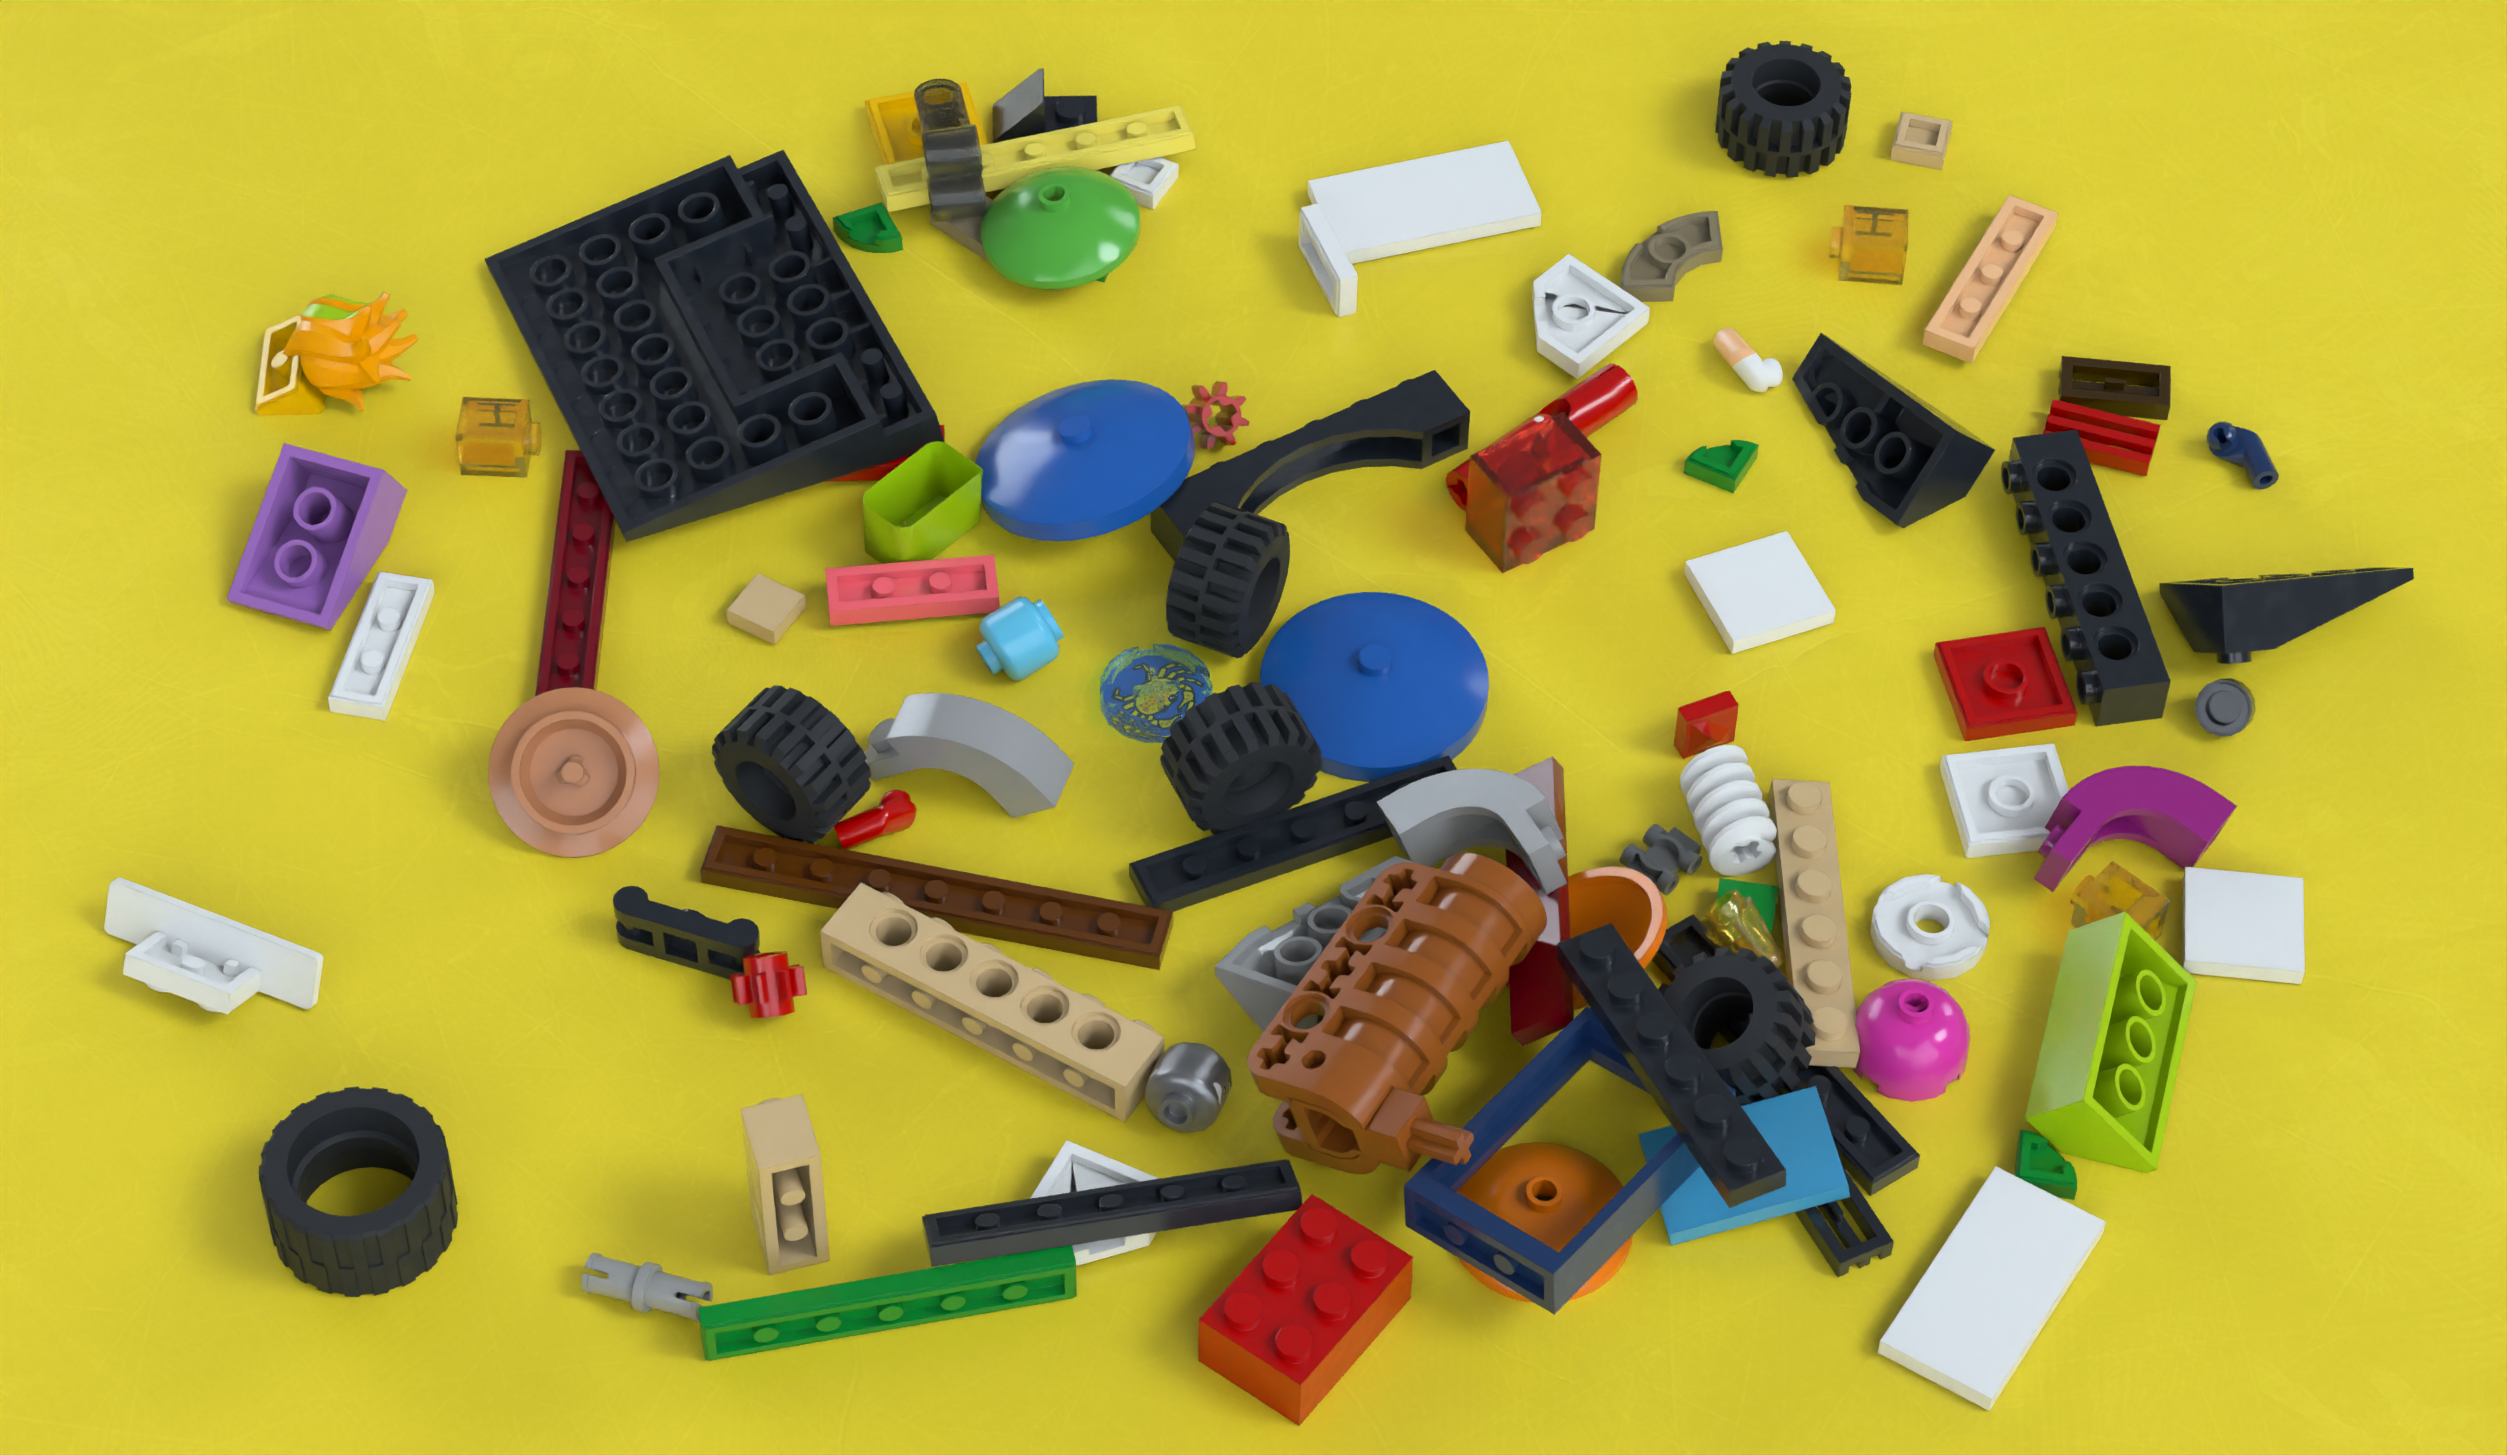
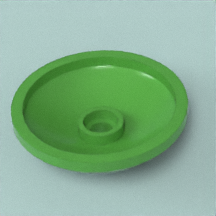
M1055 167L1024 176L998 194L983 216L980 233L987 260L1002 276L1031 288L1064 289L1095 281L1121 265L1137 244L1141 230V220L1134 196L1126 186L1115 178L1087 168Z

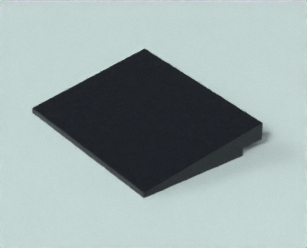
M784 149L741 168L736 167L730 155L484 259L626 542L909 456L930 442L939 441L945 443L934 409Z

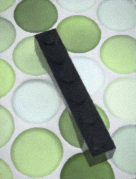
M1432 370L1414 379H1407L1394 388L1371 398L1359 400L1346 409L1321 420H1313L1298 430L1275 440L1265 441L1248 452L1227 461L1217 462L1209 469L1186 478L1169 499L1151 512V532L1175 562L1190 528L1203 511L1214 502H1222L1258 515V513L1284 493L1304 482L1330 473L1361 467L1396 466L1423 469L1468 449L1470 410L1436 370Z

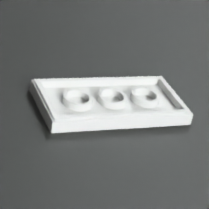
M1509 141L1308 181V196L1312 205L1319 203L1351 264L1541 226L1542 212Z
M1996 1166L1880 1340L1878 1353L1990 1411L2103 1235L2106 1221Z

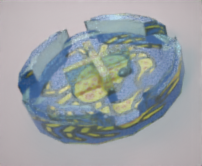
M1153 644V649L1139 651V646L1124 650L1108 663L1100 677V708L1108 724L1123 736L1144 743H1163L1164 739L1171 735L1169 732L1176 721L1184 718V713L1193 705L1197 706L1205 700V697L1213 694V684L1205 663L1190 651L1170 644Z

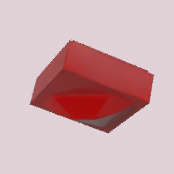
M1730 690L1678 708L1674 746L1683 759L1734 741L1739 704Z

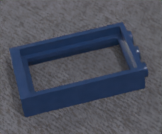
M1585 1007L1462 1128L1471 1131L1474 1135V1141L1469 1147L1471 1157L1466 1164L1458 1163L1454 1165L1431 1158L1404 1184L1405 1224L1408 1228L1554 1315L1700 1167L1683 1140L1676 1133L1560 1252L1456 1192L1589 1060L1649 1093L1589 1007ZM1726 1084L1728 1089L1735 1097V1089Z

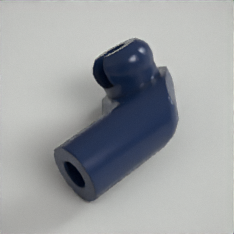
M2217 422L2209 428L2206 436L2207 443L2209 444L2210 451L2218 459L2245 468L2256 489H2266L2277 482L2279 474L2261 438L2256 433L2233 426L2228 422Z

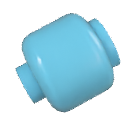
M1020 596L983 618L979 627L984 641L975 647L993 675L1003 670L1010 679L1021 681L1058 657L1060 651L1057 641L1064 638V635L1041 599L1032 603L1028 598Z

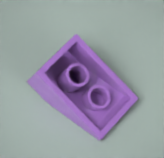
M284 443L226 600L236 605L331 631L388 544L407 489L385 470Z

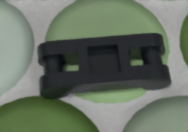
M638 886L623 887L613 897L614 913L618 919L616 924L618 942L626 949L731 980V974L744 973L743 957L761 953L758 950L760 946L758 926L749 919L740 918L725 923L708 918L692 909L681 910L650 901L645 890Z

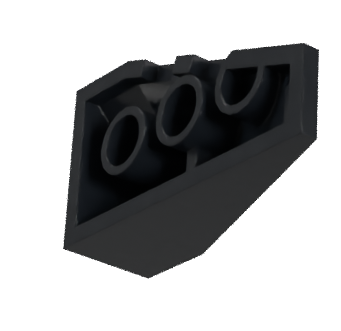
M1820 333L1792 378L1816 421L1826 428L1835 443L1836 448L1834 451L1840 462L1847 465L1858 483L1855 487L1862 499L1902 528L1966 497L1995 452L1994 448L1962 425L1823 333Z
M2370 567L2311 572L2310 577L2309 574L2259 575V578H2210L2159 583L2162 599L2192 650L2201 653H2217V663L2228 664L2251 662V651L2275 649L2413 580L2414 572L2413 568Z

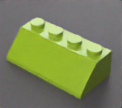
M2126 912L2068 931L2025 1119L2063 1154L2149 1173L2157 1170L2197 981Z

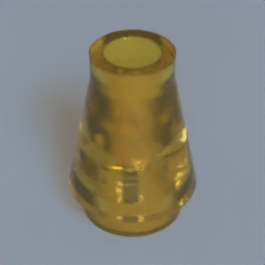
M1737 889L1726 893L1714 902L1700 919L1707 928L1705 936L1720 947H1729L1735 955L1741 947L1754 951L1758 958L1762 955L1767 957L1777 968L1786 958L1784 953L1778 948L1750 896L1744 898Z

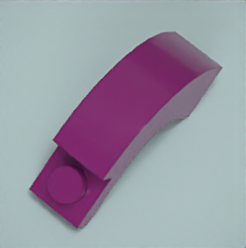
M2123 766L2103 770L2077 783L2060 800L2045 826V829L2051 833L2037 853L2046 859L2034 879L2054 892L2088 849L2098 843L2113 839L2141 842L2156 849L2184 870L2185 867H2194L2217 838L2237 806L2207 785L2175 771L2151 766Z

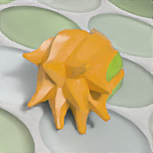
M382 292L371 303L356 302L330 294L314 299L300 315L301 322L291 335L283 354L286 356L299 355L307 379L323 394L349 401L360 411H363L364 402L361 392L363 388L371 387L390 379L411 380L412 377L392 364V362L414 345L419 338L412 334L405 338L392 339L401 326V322L408 316V313L403 309L389 315H382L391 296L390 294Z

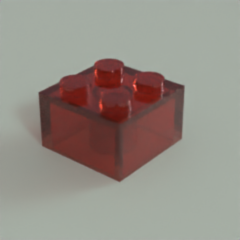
M1562 412L1471 455L1465 531L1502 573L1521 564L1532 563L1542 554L1569 541L1574 542L1583 538L1589 531L1595 528L1602 454Z

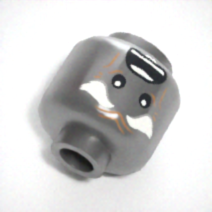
M1182 1042L1171 1045L1160 1055L1145 1088L1146 1105L1159 1122L1175 1131L1194 1133L1206 1130L1217 1120L1232 1087L1231 1070L1224 1058L1211 1047L1204 1044Z

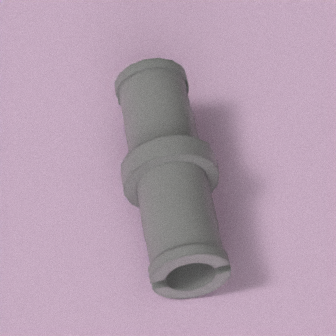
M592 1253L584 1267L608 1274V1278L603 1279L582 1273L581 1287L586 1293H596L630 1302L635 1311L649 1313L652 1309L690 1318L695 1322H699L698 1308L704 1306L687 1301L686 1297L691 1296L712 1302L713 1287L709 1282H699L665 1273L659 1264L645 1262L642 1266L604 1257L599 1253Z

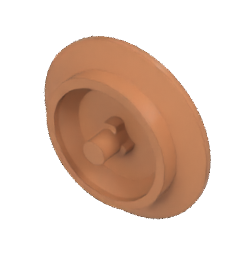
M579 687L561 688L542 693L517 708L498 732L492 746L488 766V779L492 799L498 813L509 829L530 846L545 853L562 857L592 856L610 850L629 838L641 826L652 809L660 777L659 759L655 743L639 716L631 708L611 695Z

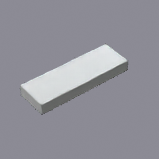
M378 571L328 697L330 712L386 721L435 594L433 580Z

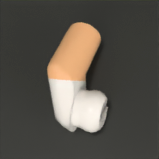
M1724 328L1716 334L1714 347L1750 390L1767 392L1768 387H1776L1781 384L1783 373L1777 360L1770 357L1762 361L1758 354L1733 328Z

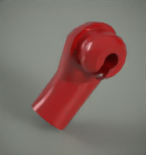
M895 789L885 793L881 797L878 806L840 821L834 827L842 847L845 850H849L876 838L908 829L915 820L917 809L916 805L911 802L908 793Z

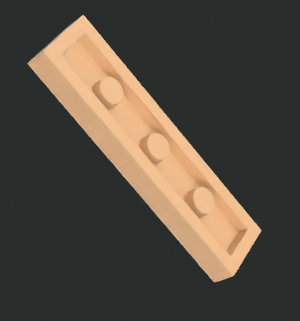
M2009 195L1927 325L1922 345L1973 363L2055 230L2058 213Z

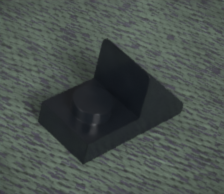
M1040 68L993 104V143L1097 122V95L1044 96V68Z

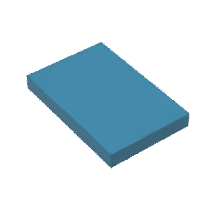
M1816 1086L1741 1106L1785 1167L1786 1186L1729 1208L1700 1166L1660 1206L1671 1246L1850 1197L1846 1176ZM1672 1125L1639 1134L1646 1164L1676 1135L1677 1132Z

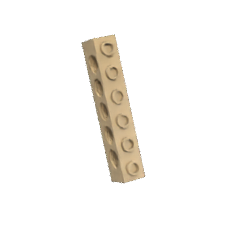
M863 883L857 886L820 931L824 968L1123 1122L1127 1121L1144 1099L1149 1077L1160 1055L1164 1052V1036L1158 1034L1147 1023L1140 1020H1130L1107 1008L1096 997L1089 994H1079L1056 982L1045 971L1037 968L1030 969L1006 957L997 947L989 943H979L955 931L946 921L937 917L930 918L906 906L895 895L888 892L880 893Z

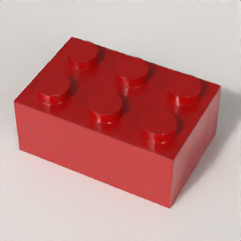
M1311 1194L1199 1318L1198 1361L1300 1426L1411 1299L1413 1256Z

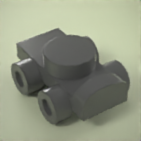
M1658 824L1652 825L1643 837V843L1650 847L1646 852L1635 844H1630L1620 856V863L1627 868L1646 875L1665 896L1669 895L1676 888L1679 882L1677 873L1680 870L1687 875H1692L1702 862V856L1699 855L1701 846L1676 827L1667 833Z

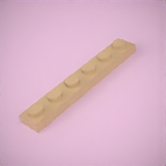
M1772 779L1768 796L1770 816L1777 829L1773 844L1776 848L1775 864L1787 980L1804 999L1805 1005L1810 1009L1814 1020L1810 1027L1816 1033L1815 1045L1806 1048L1812 1056L1809 1065L1856 1068L1860 1055L1858 1032L1855 1027L1856 1011L1830 782Z

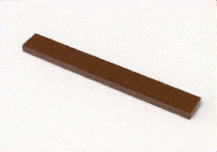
M718 825L700 870L701 882L704 884L839 909L857 886L863 883L880 893L888 892L895 895L906 906L930 918L937 917L946 921L957 932L1160 970L1173 927V911Z

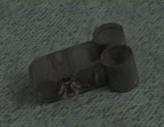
M948 79L925 81L915 89L914 98L919 141L927 171V187L933 222L983 216L987 213V204L982 178L983 166L976 124L970 125L961 87L958 83Z

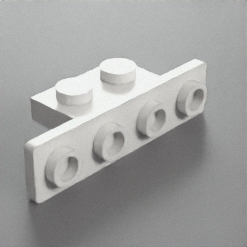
M121 877L116 878L109 884L104 930L110 935L137 945L125 953L123 975L144 982L155 991L170 992L196 1002L201 1008L211 1012L229 1014L258 991L306 1010L317 1004L323 966V956L320 953Z

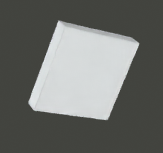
M1787 531L1688 560L1685 563L1684 575L1731 654L1834 623L1836 609Z
M2054 743L1943 755L1941 757L1940 772L1966 858L2039 850L2051 833L2045 829L2047 822L2062 797L2069 791Z
M2185 867L2182 878V967L2192 974L2302 984L2305 973L2303 878Z

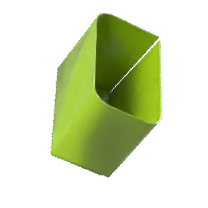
M936 441L926 444L864 493L865 552L881 564L933 560L980 522L983 469L947 443Z

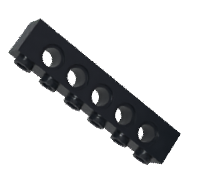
M2070 430L2014 437L2012 439L2009 461H2004L2001 466L2002 484L2006 494H2013L2016 501L2018 530L2021 535H2028L2031 543L2030 556L2033 572L2036 577L2042 576L2045 582V599L2048 614L2051 619H2058L2060 624L2063 656L2067 662L2073 661L2077 672L2076 689L2080 703L2082 705H2089L2096 727L2162 718L2171 681L2078 431Z

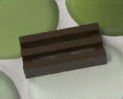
M2062 356L2059 368V401L2126 417L2168 419L2171 394V366Z

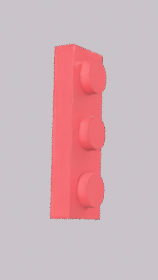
M994 555L825 568L830 626L992 613L1000 608Z

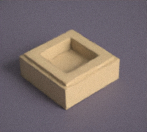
M1901 112L1890 160L1942 170L1953 121Z
M757 573L727 608V623L775 645L805 610V595Z

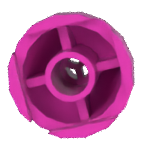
M1912 978L1894 980L1869 993L1858 1007L1855 1027L1859 1037L1860 1055L1856 1068H1853V1071L1861 1080L1864 1074L1870 1081L1878 1084L1877 1092L1888 1098L1910 1102L1933 1099L1945 1093L1946 1086L1955 1081L1957 1077L1959 1080L1965 1072L1970 1044V1028L1963 1009L1945 989L1924 980Z

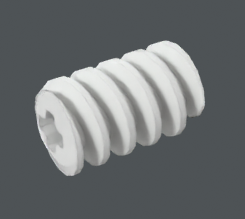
M1720 745L1700 753L1685 766L1680 775V788L1687 799V806L1694 817L1695 826L1701 834V841L1708 852L1709 862L1715 871L1724 876H1740L1755 872L1774 860L1776 848L1771 843L1776 837V826L1772 819L1769 818L1770 811L1766 803L1761 800V789L1757 783H1754L1755 774L1751 767L1747 765L1748 757L1743 748L1736 745Z

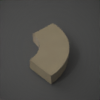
M1718 211L1688 214L1657 226V232L1641 244H1636L1627 256L1622 269L1620 288L1641 302L1673 301L1675 286L1686 273L1701 265L1721 262L1723 247Z

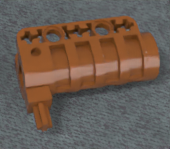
M1474 853L1454 854L1444 862L1440 869L1413 862H1402L1386 868L1378 875L1252 1047L1247 1057L1248 1068L1259 1091L1266 1096L1283 1101L1275 1112L1273 1126L1285 1152L1294 1157L1339 1171L1360 1175L1373 1172L1380 1163L1410 1172L1421 1155L1454 1165L1458 1163L1466 1164L1471 1157L1469 1147L1474 1141L1472 1132L1434 1121L1427 1101L1422 1095L1428 1094L1444 1074L1448 1065L1447 1055L1449 1052L1460 1049L1475 1030L1479 1021L1478 1011L1490 1006L1506 986L1509 980V967L1525 959L1546 928L1547 914L1543 903L1526 881L1503 864ZM1378 927L1387 929L1386 933L1375 941H1360L1361 936L1371 929ZM1318 1014L1324 1016L1323 1020L1312 1028H1296L1297 1024L1309 1015Z

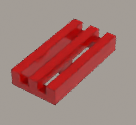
M2053 399L2043 434L2077 430L2080 438H2082L2081 442L2089 463L2147 476L2158 439L2160 425Z

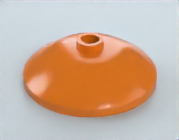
M1611 866L1593 868L1568 876L1571 938L1611 923L1645 970L1663 941L1668 919L1665 900L1652 880L1636 870ZM1508 980L1506 986L1510 990V983ZM1572 982L1574 1010L1590 1007Z
M1531 1142L1499 1149L1456 1192L1560 1252L1624 1186L1604 1164L1582 1151L1560 1144ZM1545 1196L1551 1198V1200L1541 1201L1536 1197ZM1633 1235L1568 1301L1594 1292L1613 1278L1629 1254ZM1459 1258L1469 1273L1491 1290L1512 1299L1532 1302Z

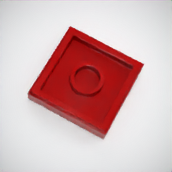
M2045 627L1936 642L1934 658L1964 741L2075 726L2077 710Z

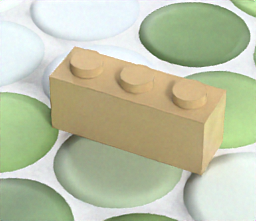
M803 1095L784 1099L771 1098L757 1105L742 1108L741 1117L751 1213L769 1275L830 1261L821 1154Z

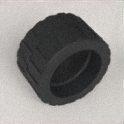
M358 1086L344 1088V1090L332 1093L328 1091L317 1095L315 1099L307 1103H301L291 1110V1114L284 1120L279 1121L272 1130L271 1138L265 1142L261 1152L262 1163L259 1166V1182L273 1244L277 1247L278 1256L285 1267H289L294 1272V1276L303 1283H309L317 1287L319 1291L329 1294H344L345 1297H360V1295L374 1294L375 1296L388 1293L393 1288L404 1287L415 1281L416 1277L423 1272H428L438 1262L437 1259L442 1252L447 1251L452 1241L453 1229L457 1227L458 1220L456 1207L458 1203L444 1133L440 1125H436L433 1115L425 1107L415 1104L413 1099L401 1093L395 1094L388 1092V1089L377 1087L364 1089ZM384 1168L401 1173L412 1180L409 1187L396 1200L381 1209L366 1214L338 1216L321 1212L306 1204L310 1196L323 1183L338 1174L353 1169Z

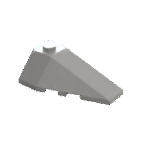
M1394 856L1341 884L1340 895L1316 908L1308 902L1294 909V920L1276 930L1271 931L1264 925L1249 933L1215 966L1216 977L1264 1032L1378 875L1394 864L1413 861ZM1379 927L1371 929L1361 936L1360 941H1375L1381 938L1387 929ZM1318 1014L1309 1015L1303 1018L1296 1028H1312L1318 1025L1324 1016Z

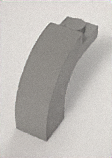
M925 693L906 696L896 718L886 719L873 729L865 752L867 758L865 761L870 767V778L872 781L920 768L947 770L962 775L981 786L1012 818L1054 808L1074 766V763L1050 738L1015 714L984 701L945 693Z
M1491 769L1453 770L1410 783L1377 801L1396 843L1410 861L1431 867L1465 849L1495 846L1510 850L1519 856L1546 895L1567 884L1558 860L1566 856L1559 842L1564 837L1549 803L1535 786L1518 776Z

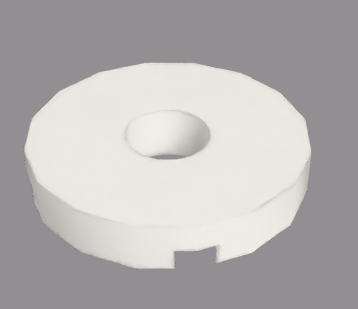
M1930 874L1904 877L1886 887L1874 907L1870 935L1877 953L1890 967L1910 977L1932 981L1955 978L1974 968L1986 951L1990 919L1984 903L1969 887L1957 881L1955 886L1940 882L1941 876ZM1926 919L1935 920L1945 930L1939 933H1928L1919 929L1915 923Z

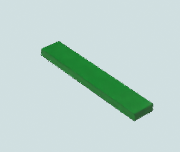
M1069 1245L699 1307L698 1314L705 1360L711 1361L1072 1299L1077 1297L1076 1260L1073 1247Z

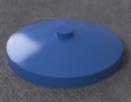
M1115 379L1096 380L1066 386L1044 394L1018 408L1006 417L987 437L975 464L983 469L981 502L986 513L995 523L1005 530L1025 538L1042 541H1072L1103 535L1143 518L1175 493L1192 467L1195 456V440L1187 413L1182 405L1173 396L1158 387L1138 381Z
M1350 593L1335 596L1307 607L1293 616L1277 631L1265 651L1260 671V682L1263 687L1269 684L1278 686L1281 692L1285 691L1291 698L1321 750L1322 767L1320 771L1354 781L1372 782L1448 755L1453 760L1472 742L1483 723L1487 710L1488 669L1480 647L1467 629L1449 614L1433 605L1393 593Z

